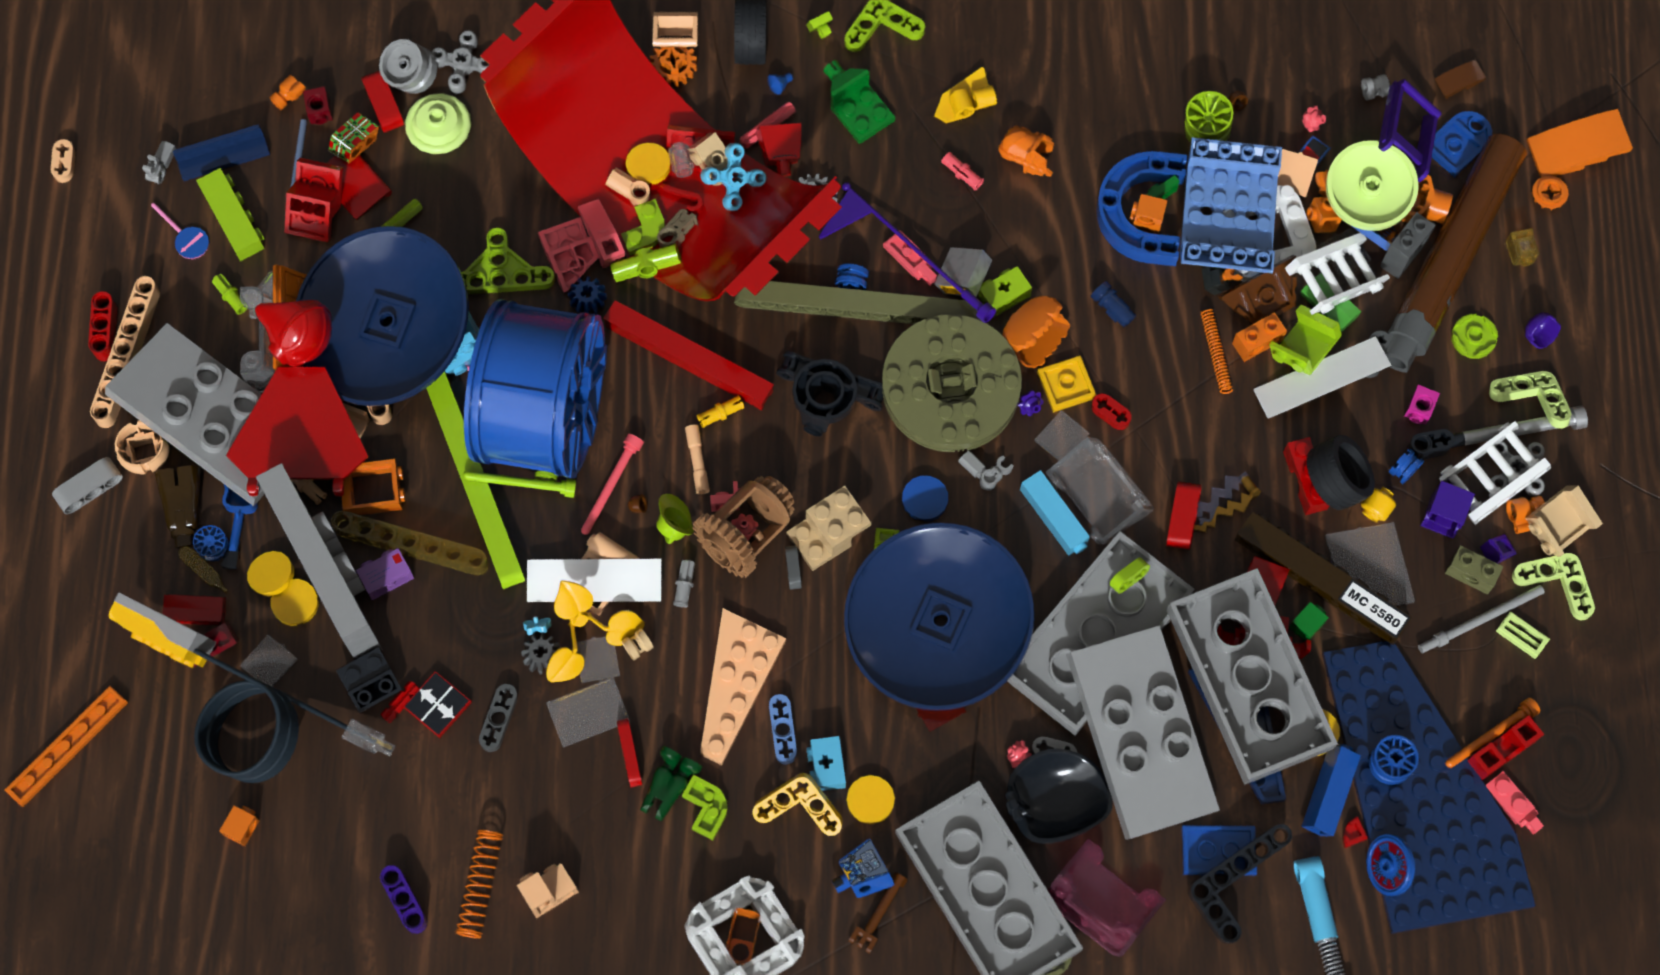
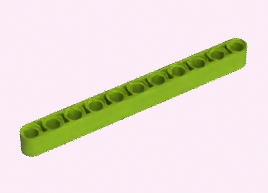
M444 371L426 389L504 590L524 582L525 578L488 483L470 481L463 478L465 471L484 472L481 464L471 461L467 454L464 438V420Z

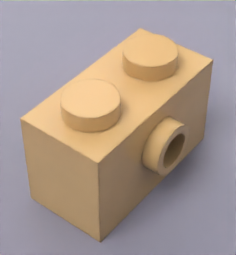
M715 132L708 133L688 148L691 153L690 158L696 166H700L702 170L706 167H714L721 171L728 164L724 152L726 147ZM718 182L713 186L721 185L722 182Z

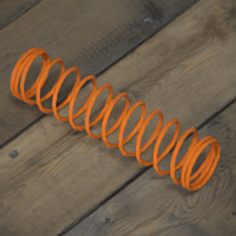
M480 829L477 833L479 837L476 838V841L481 845L474 847V851L480 855L472 857V860L477 865L469 867L476 874H471L467 877L468 880L475 884L466 885L465 888L472 893L463 896L465 900L471 903L461 905L462 909L470 913H461L459 915L466 922L457 924L458 928L455 931L461 936L470 938L482 937L481 932L462 928L459 925L484 926V924L467 920L462 915L486 917L485 914L471 911L463 906L488 907L486 904L472 901L465 896L490 897V895L473 891L468 887L482 886L492 888L491 885L482 884L470 878L474 876L495 878L492 875H486L472 869V867L496 869V866L483 864L474 859L476 857L499 859L496 856L487 855L476 850V848L501 849L478 840L480 838L503 840L501 833L491 830Z

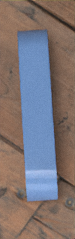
M777 694L769 701L775 756L780 763L790 764L797 756L791 704L788 697ZM777 701L787 705L783 707V717L779 718L778 709L773 708V706L777 705ZM781 723H785L790 727V731L786 735H779L776 732V727ZM777 740L787 741L788 750L793 751V753L789 754V758H784L783 754H779V752L783 751L782 742L777 743Z

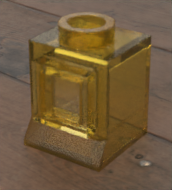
M1533 228L1511 232L1506 240L1513 266L1520 264L1521 266L1531 265L1540 254L1534 238Z

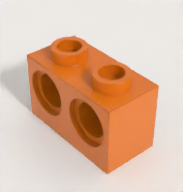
M1141 194L1139 202L1134 201L1129 222L1143 232L1159 234L1168 200Z
M1274 312L1236 333L1232 344L1245 362L1269 349L1271 341L1277 344L1282 342L1287 330Z

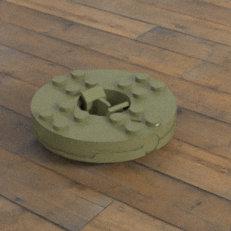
M963 315L933 316L909 327L896 339L890 348L884 363L882 377L884 404L897 428L917 444L942 452H955V450L960 452L961 449L962 451L965 449L967 451L972 450L996 438L1012 420L1021 392V369L1011 345L996 329L987 323Z

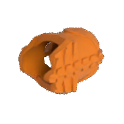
M1013 126V128H1010L998 148L1001 156L1008 161H1014L1023 165L1024 173L1027 172L1039 176L1046 174L1049 177L1053 174L1046 166L1047 160L1040 155L1052 152L1054 142H1052L1051 137L1043 133L1040 135L1037 131L1032 133L1025 127Z

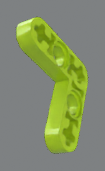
M870 0L846 33L845 47L851 52H858L863 49L880 23L911 40H919L924 36L925 24L920 18L888 0ZM879 5H881V6H882V9H878V10L875 12V17H874V16L872 15V14L874 13V6H875V7H878ZM894 14H898L902 16L903 19L900 22L895 23L890 19V17ZM868 20L872 23V26L865 29L861 27L860 23ZM911 27H919V30H915L914 32L911 31ZM859 32L860 35L858 37V42H854V44H852L851 40H854Z

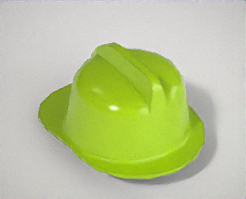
M666 493L661 495L659 498L660 515L656 526L659 532L664 535L666 543L671 544L673 541L681 540L685 535H692L694 530L692 529L691 515L685 503L672 494Z

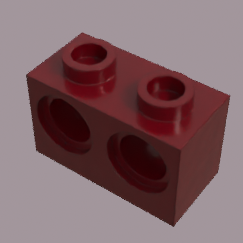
M228 621L203 634L216 641L210 654L211 656H215L239 642Z

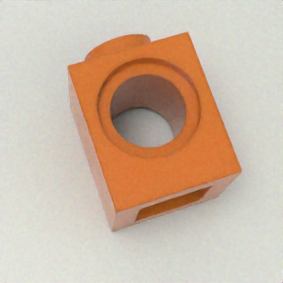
M233 806L219 832L223 836L246 846L259 823V820L254 816L256 812L246 806H242L241 809Z

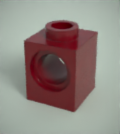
M325 87L303 91L310 124L320 125L333 120L329 96ZM316 106H322L320 109H314Z

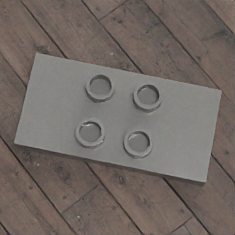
M166 323L105 386V395L254 506L264 495L260 484L259 495L249 496L247 492L248 478L226 457V454L262 394Z
M1119 531L1033 633L1022 663L1007 682L1076 736L1087 722L1066 654L1159 625L1162 631L1171 621L1166 610L1169 603L1193 594L1195 589ZM1139 557L1144 559L1150 565L1147 574L1123 593H1117L1110 586L1112 578Z
M1160 625L1066 654L1125 840L1220 811Z
M980 781L896 829L895 834L981 975H1043L1082 951L1083 947Z

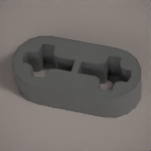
M797 545L785 546L790 590L801 589Z

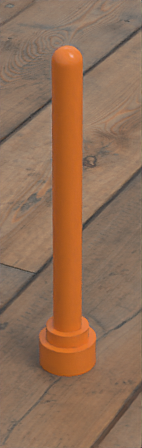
M1532 698L1525 699L1520 703L1517 712L1448 758L1445 762L1446 766L1453 768L1527 716L1534 718L1540 714L1539 705Z

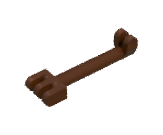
M897 872L892 876L894 886L887 889L864 930L857 926L849 939V942L853 944L857 936H860L861 940L857 945L860 949H862L866 941L870 942L865 951L869 954L878 941V938L872 934L899 888H904L908 881L907 878Z

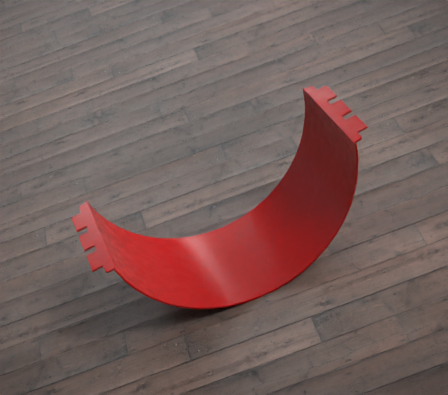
M552 0L554 3L547 10L535 2L512 24L522 33L514 42L503 33L480 55L489 64L480 74L481 79L486 82L484 88L507 131L544 179L580 217L578 206L599 199L618 234L625 251V257H633L635 255H629L621 233L642 225L635 211V206L630 200L606 186L609 175L615 168L628 174L626 167L627 155L634 147L644 143H655L664 147L669 153L670 158L674 156L692 162L689 151L666 149L668 125L715 129L701 118L655 69L625 28L610 0ZM744 153L740 162L741 167L746 172L752 169H760L765 172L767 179L761 187H753L748 183L740 187L739 194L742 198V206L737 211H729L724 208L722 203L727 192L726 186L723 184L717 186L707 185L702 182L700 172L672 164V169L664 184L697 193L702 197L703 209L700 213L696 214L698 225L695 224L685 235V240L678 247L682 262L658 270L657 274L653 277L686 296L703 301H715L725 292L734 297L744 287L756 296L779 272L769 264L772 258L777 254L788 263L810 241V238L801 229L809 222L819 231L842 208L832 199L841 188L840 184L835 181L837 176L824 185H807L770 170ZM648 184L650 188L649 201L656 199L665 226L681 209L686 210L688 206L693 207L698 204L685 197L660 190L657 184ZM637 190L634 192V195L636 197H643L645 193ZM667 236L662 241L670 242L673 236ZM658 242V244H657L656 246H654V247H652V248H650V249H653V250L660 249L659 242Z

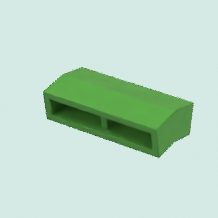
M1321 273L1317 275L1315 279L1326 298L1335 296ZM1307 284L1301 290L1300 295L1315 307L1318 301ZM1350 300L1335 305L1331 311L1322 315L1339 322L1342 333L1358 318L1361 311Z

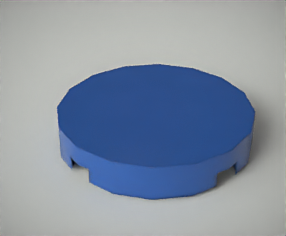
M919 476L906 484L902 493V505L905 512L911 518L930 522L938 519L945 512L948 505V492L945 485L939 479L932 476Z

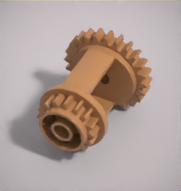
M760 476L754 481H747L714 515H709L708 513L701 514L693 522L694 526L692 529L695 531L694 535L698 537L697 541L702 543V548L705 549L715 562L721 565L722 568H727L729 573L733 572L736 577L739 575L741 578H746L756 569L755 557L790 522V516L795 510L792 507L794 499L789 490L777 479L771 476H766L765 478ZM745 500L759 517L770 524L763 532L756 530L752 534L755 540L751 544L732 523L726 520Z

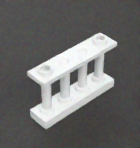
M1362 233L1299 256L1285 267L1289 276L1295 273L1303 275L1317 299L1318 304L1310 310L1312 315L1320 311L1322 314L1331 311L1337 304L1369 291L1374 294L1384 288L1383 283L1390 277L1388 274L1379 278L1375 277L1360 251V245L1367 240L1366 236ZM1345 253H1349V255L1354 257L1368 281L1367 283L1359 284L1343 257ZM1328 260L1336 261L1351 287L1350 290L1343 292L1327 264ZM1315 266L1320 269L1335 296L1326 298L1310 270L1311 267Z
M1516 421L1512 424L1509 422L1505 423L1497 430L1499 433L1456 466L1449 465L1441 472L1440 482L1450 481L1452 485L1469 491L1457 476V474L1469 467L1490 493L1488 495L1490 499L1484 503L1478 502L1475 497L1473 498L1471 508L1469 509L1471 513L1468 516L1474 525L1551 469V465L1546 458H1543L1541 461L1535 459L1514 432L1519 429ZM1505 438L1528 464L1527 468L1529 470L1522 475L1513 470L1495 447ZM1485 453L1491 456L1508 477L1509 484L1503 489L1497 488L1476 462Z

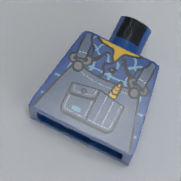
M871 839L866 840L840 859L839 865L844 874L831 880L838 893L851 887L857 898L894 886L890 873Z

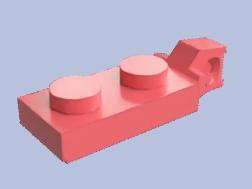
M899 230V232H901L909 241H911L901 230ZM896 234L883 243V247L917 280L922 278L929 286L936 282L937 275L931 270L933 267Z
M1504 771L1485 785L1496 803L1515 825L1518 824L1521 828L1526 826L1533 835L1544 827L1536 817L1539 814L1536 808Z

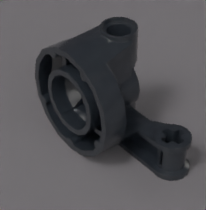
M791 351L784 352L781 368L777 369L776 374L785 380L794 381L792 396L795 407L801 414L802 424L804 425L803 430L805 432L821 437L827 431L829 424L839 422L850 414L856 401L871 410H882L884 399L882 383L853 374L848 367L835 360H813ZM823 389L834 394L835 401L830 404H819L815 401V398Z

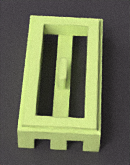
M1511 611L1496 630L1497 633L1534 659L1538 657L1550 640V638ZM1511 620L1519 627L1527 631L1529 634L1537 638L1539 641H1541V644L1530 638L1523 631H1520L1518 628L1510 624L1509 621Z

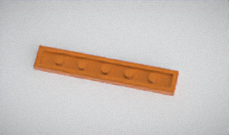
M109 686L4 790L21 807H24L128 702L115 689Z

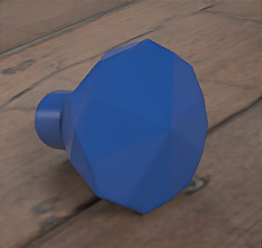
M790 73L785 75L772 74L768 77L769 87L777 95L784 91L787 83L793 81Z

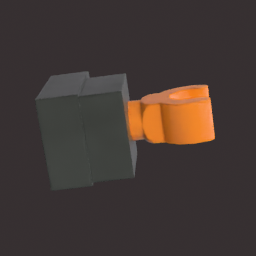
M1212 267L1201 269L1205 290L1213 295L1230 289L1229 280L1240 281L1243 279V276L1239 274L1234 275L1235 269H1226L1225 271L1219 268L1213 269Z

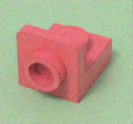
M733 481V493L735 494L740 489L738 488V481ZM717 492L715 495H710L711 511H718L734 494Z

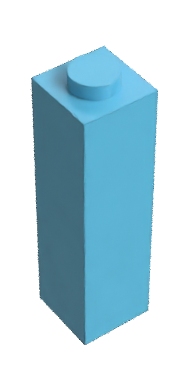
M1040 470L1021 483L1020 491L1067 555L1070 556L1074 552L1079 554L1088 547L1087 544L1090 536Z

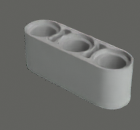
M105 457L58 486L52 492V496L64 514H71L117 485L123 476L111 458Z

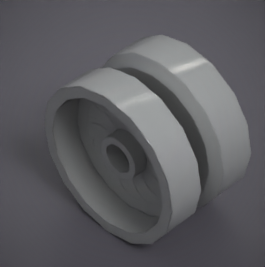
M399 39L391 42L384 49L380 57L379 69L382 78L389 85L407 93L418 94L428 89L435 80L437 62L430 50L410 40Z

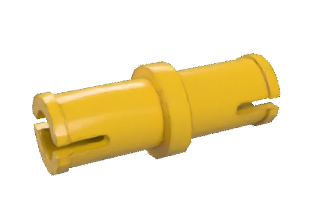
M737 395L722 404L718 402L714 404L713 408L697 414L698 421H701V427L705 428L707 425L720 419L723 421L727 419L728 415L744 409L743 402H740L741 398Z

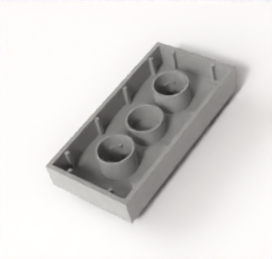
M1258 568L1169 603L1166 609L1244 785L1333 750L1338 743ZM1231 619L1243 626L1246 634L1242 644L1228 645L1219 638L1217 628L1221 623L1220 621ZM1270 706L1278 709L1283 714L1285 726L1281 733L1270 734L1259 727L1257 714L1260 708Z

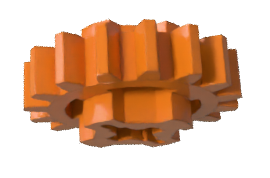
M672 46L653 49L654 55H650V62L669 85L674 83L678 87L680 81L687 84V77L693 79V72L697 71V56H694L693 49L688 50V47ZM671 59L674 60L675 68H673V64H671Z

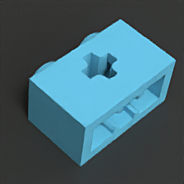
M839 736L810 740L811 747L806 748L808 762L813 761L814 771H810V776L822 791L846 788ZM823 760H827L829 764L828 769H824L822 765Z

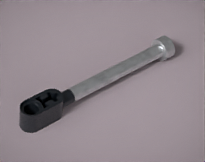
M1584 406L1570 407L1572 415L1568 426H1571L1573 430L1586 428L1588 417ZM1546 416L1516 422L1519 429L1514 433L1516 436L1557 428L1549 423ZM1504 424L1459 433H1452L1447 429L1418 433L1411 439L1407 446V451L1412 449L1415 452L1414 455L1419 460L1421 458L1424 460L1444 456L1451 448L1489 441L1499 433L1497 430ZM1414 444H1421L1424 450H1418Z

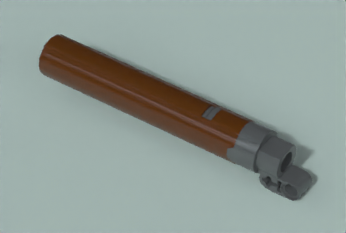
M1493 134L1488 137L1387 333L1385 331H1376L1370 336V338L1376 336L1392 365L1389 366L1390 368L1407 373L1415 357L1423 356L1427 352L1450 303L1454 299L1527 155L1526 148L1516 138L1506 134ZM1380 371L1375 372V373H1373V374H1371V375H1368V376H1366V377H1367V378H1373V377L1377 376V375L1380 373Z

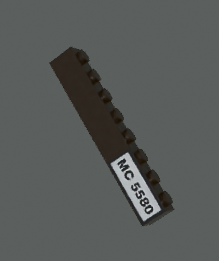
M1251 513L1238 531L1235 538L1236 542L1260 558L1290 569L1287 576L1383 640L1388 641L1392 645L1396 643L1412 619L1406 609L1401 606H1394L1388 602L1389 599L1385 595L1373 592L1364 581L1355 580L1349 576V573L1340 566L1335 567L1329 563L1326 556L1321 553H1314L1305 542L1301 540L1296 541L1289 536L1285 529L1275 527L1269 523V519L1264 515Z

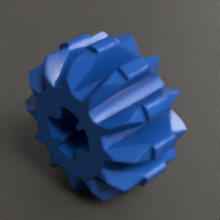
M589 276L586 277L584 282L578 278V285L571 284L570 286L572 290L568 293V298L571 299L570 306L576 307L578 314L583 310L588 314L591 310L597 314V307L604 308L605 306L603 302L607 299V294L604 293L605 286L599 285L600 283L597 278L592 282Z

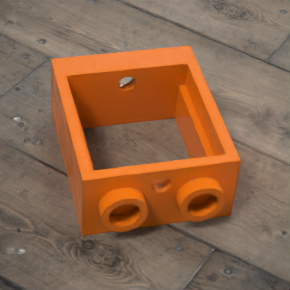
M395 459L362 463L344 479L342 507L346 517L402 510V502H405L406 498L404 488H400V480H403L404 476L402 466H398ZM392 473L394 500L355 505L353 477Z

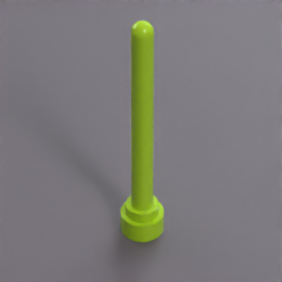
M465 471L463 473V478L470 481L559 491L560 494H564V497L574 498L576 479L566 478V481L554 482Z

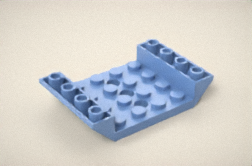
M1201 138L1191 139L1186 172L1180 244L1181 264L1273 274L1275 257L1273 238L1277 182L1281 169L1282 147ZM1209 207L1212 210V214L1204 215L1200 209ZM1230 209L1234 211L1235 216L1228 218L1223 214V211ZM1254 212L1258 218L1256 220H1249L1246 217V213Z

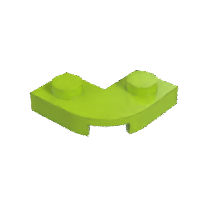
M656 199L635 206V211L642 226L621 233L630 256L634 255L641 248H652L658 244L657 236L659 231L665 227V222Z
M693 775L682 794V798L702 808L692 826V830L713 841L726 818L728 810L727 801L718 787Z

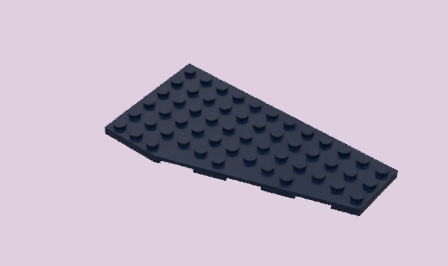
M1388 641L1323 652L1322 657L1343 742L1345 745L1352 747L1353 752L1361 755L1353 782L1369 846L1377 837L1393 834L1401 837L1408 844L1414 857L1415 874L1409 889L1398 896L1382 894L1391 934L1534 908L1536 905L1517 834L1480 776L1468 762V757L1453 768L1446 766V760L1462 748L1396 644L1392 645ZM1390 735H1400L1409 739L1417 748L1419 755L1415 771L1405 781L1396 785L1380 782L1373 776L1369 768L1370 753L1383 738Z

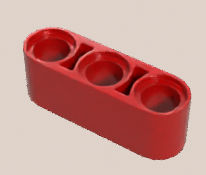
M380 70L361 77L383 133L404 126L390 87L382 78Z
M104 291L98 292L92 297L88 345L99 361L108 360L116 338L117 305L111 295ZM109 302L106 307L100 308L103 303ZM107 323L105 328L99 329L102 324ZM106 345L103 350H97L99 346Z
M1178 481L1167 536V546L1191 549L1202 485Z

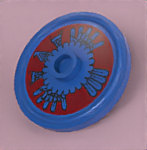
M1393 834L1381 835L1372 842L1366 860L1370 881L1384 895L1398 896L1403 894L1411 886L1415 874V862L1410 847L1401 837Z

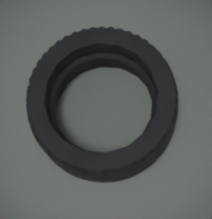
M735 0L734 63L766 64V0Z
M1338 435L1318 444L1308 452L1306 462L1310 480L1322 500L1333 509L1343 510L1364 501L1373 494L1375 479L1371 464L1360 446L1346 435Z

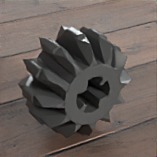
M544 633L540 634L539 640L532 635L533 643L525 642L524 646L527 649L521 651V655L526 657L523 660L524 665H530L529 670L531 672L538 668V672L541 675L544 672V668H547L551 656L561 647L559 642L554 643L553 636L546 639ZM541 650H545L543 657L539 658L538 654L541 653Z

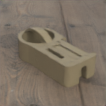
M681 209L659 231L657 238L660 248L673 244L679 247L685 240V235L695 224L698 225L696 215L693 213L689 215L687 210ZM667 236H673L670 242L662 241Z

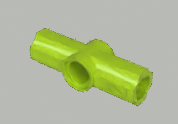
M673 244L656 250L641 248L635 252V256L613 262L610 265L615 281L619 282L636 276L651 278L657 274L658 270L680 264L682 260L677 245Z

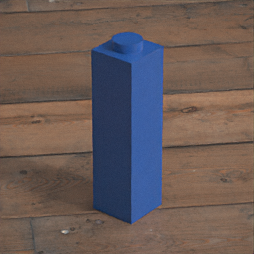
M1339 744V746L1326 753L1301 826L1319 836H1334L1361 757V755L1353 752L1352 747Z

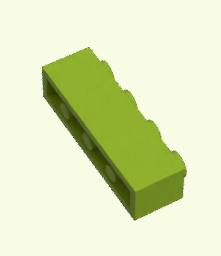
M221 168L196 180L239 260L242 261L263 250L264 247L261 241L264 240V237L259 228H253L251 223L254 222L250 211L243 210L241 205L245 203L240 193L233 192L231 187L235 186L229 173L224 175Z

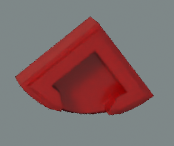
M1358 816L1346 825L1342 835L1344 849L1368 839Z

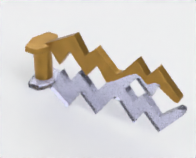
M1247 472L1242 473L1239 477L1225 476V489L1212 487L1211 502L1199 501L1197 516L1202 517L1203 511L1210 512V519L1199 518L1200 525H1195V531L1206 533L1207 526L1215 528L1217 515L1232 517L1234 509L1245 513L1251 500L1258 497L1261 493V490L1256 487ZM1239 483H1243L1250 493L1249 495L1241 493V503L1227 500V509L1218 506L1219 497L1232 499V488L1239 491Z

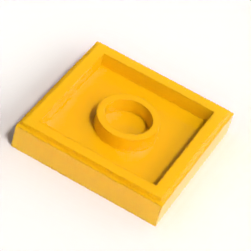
M1081 355L1037 369L1053 413L1093 400L1096 396Z

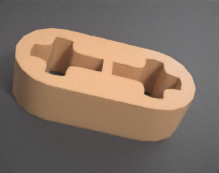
M65 139L59 140L53 145L51 173L58 182L62 183L68 182L73 177L76 154L71 142ZM64 147H67L68 150L65 151L63 158L60 151H63ZM62 164H63L64 167H65V169H66V171H63V174L60 175V174L58 173V171H61V170H62Z

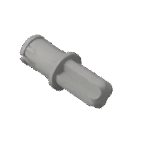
M682 560L679 577L675 581L677 585L673 602L675 606L688 607L691 587H694L692 583L695 568L694 561Z

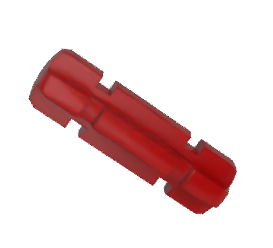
M409 681L404 686V691L401 690L389 703L390 707H386L382 711L381 717L386 722L392 723L397 717L396 714H399L404 709L403 706L419 690V687L414 682Z

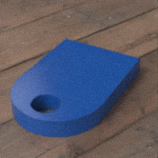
M1465 111L1456 114L1436 132L1432 158L1455 178L1480 154L1486 140L1492 135L1490 123L1484 116L1476 112ZM1471 123H1479L1482 129L1474 130L1471 127Z

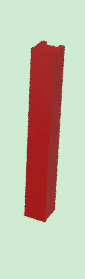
M616 300L603 318L607 329L734 396L738 395L741 400L760 410L764 408L765 402L773 393V383Z

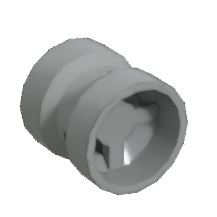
M1385 74L1378 75L1374 79L1370 77L1362 79L1361 88L1366 100L1374 99L1375 96H1388L1390 84Z

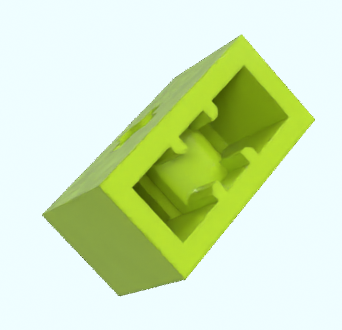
M1017 266L1012 270L1010 268L1004 270L994 280L989 279L983 282L978 292V298L983 304L990 303L996 309L994 315L996 317L1031 297L1032 287Z

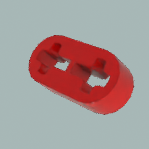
M1101 393L1094 397L1091 409L1095 415L1117 430H1124L1129 426L1132 415L1127 408L1107 394ZM1105 401L1107 403L1106 408L1102 407L1099 409L1098 404ZM1117 416H1125L1124 421H1116Z

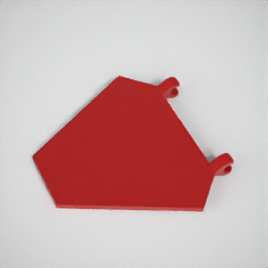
M278 367L230 447L226 457L248 478L247 492L249 496L259 495V482L256 476L281 463L290 479H334L333 492L335 496H343L344 479L368 458V454L325 367Z

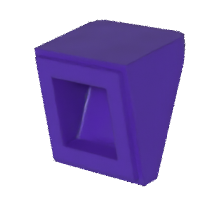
M1505 534L1491 538L1480 546L1484 556L1497 564L1517 554Z

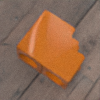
M736 908L726 949L736 963L745 964L752 960L761 922L759 914L754 911ZM737 915L759 920L754 943L736 938L731 940ZM737 944H745L749 949V956L743 961H738L732 956V949Z

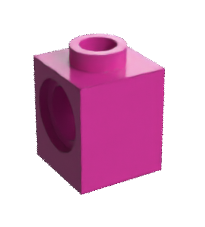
M1418 385L1404 416L1413 423L1426 425L1440 393ZM1416 404H1423L1426 410L1419 409Z

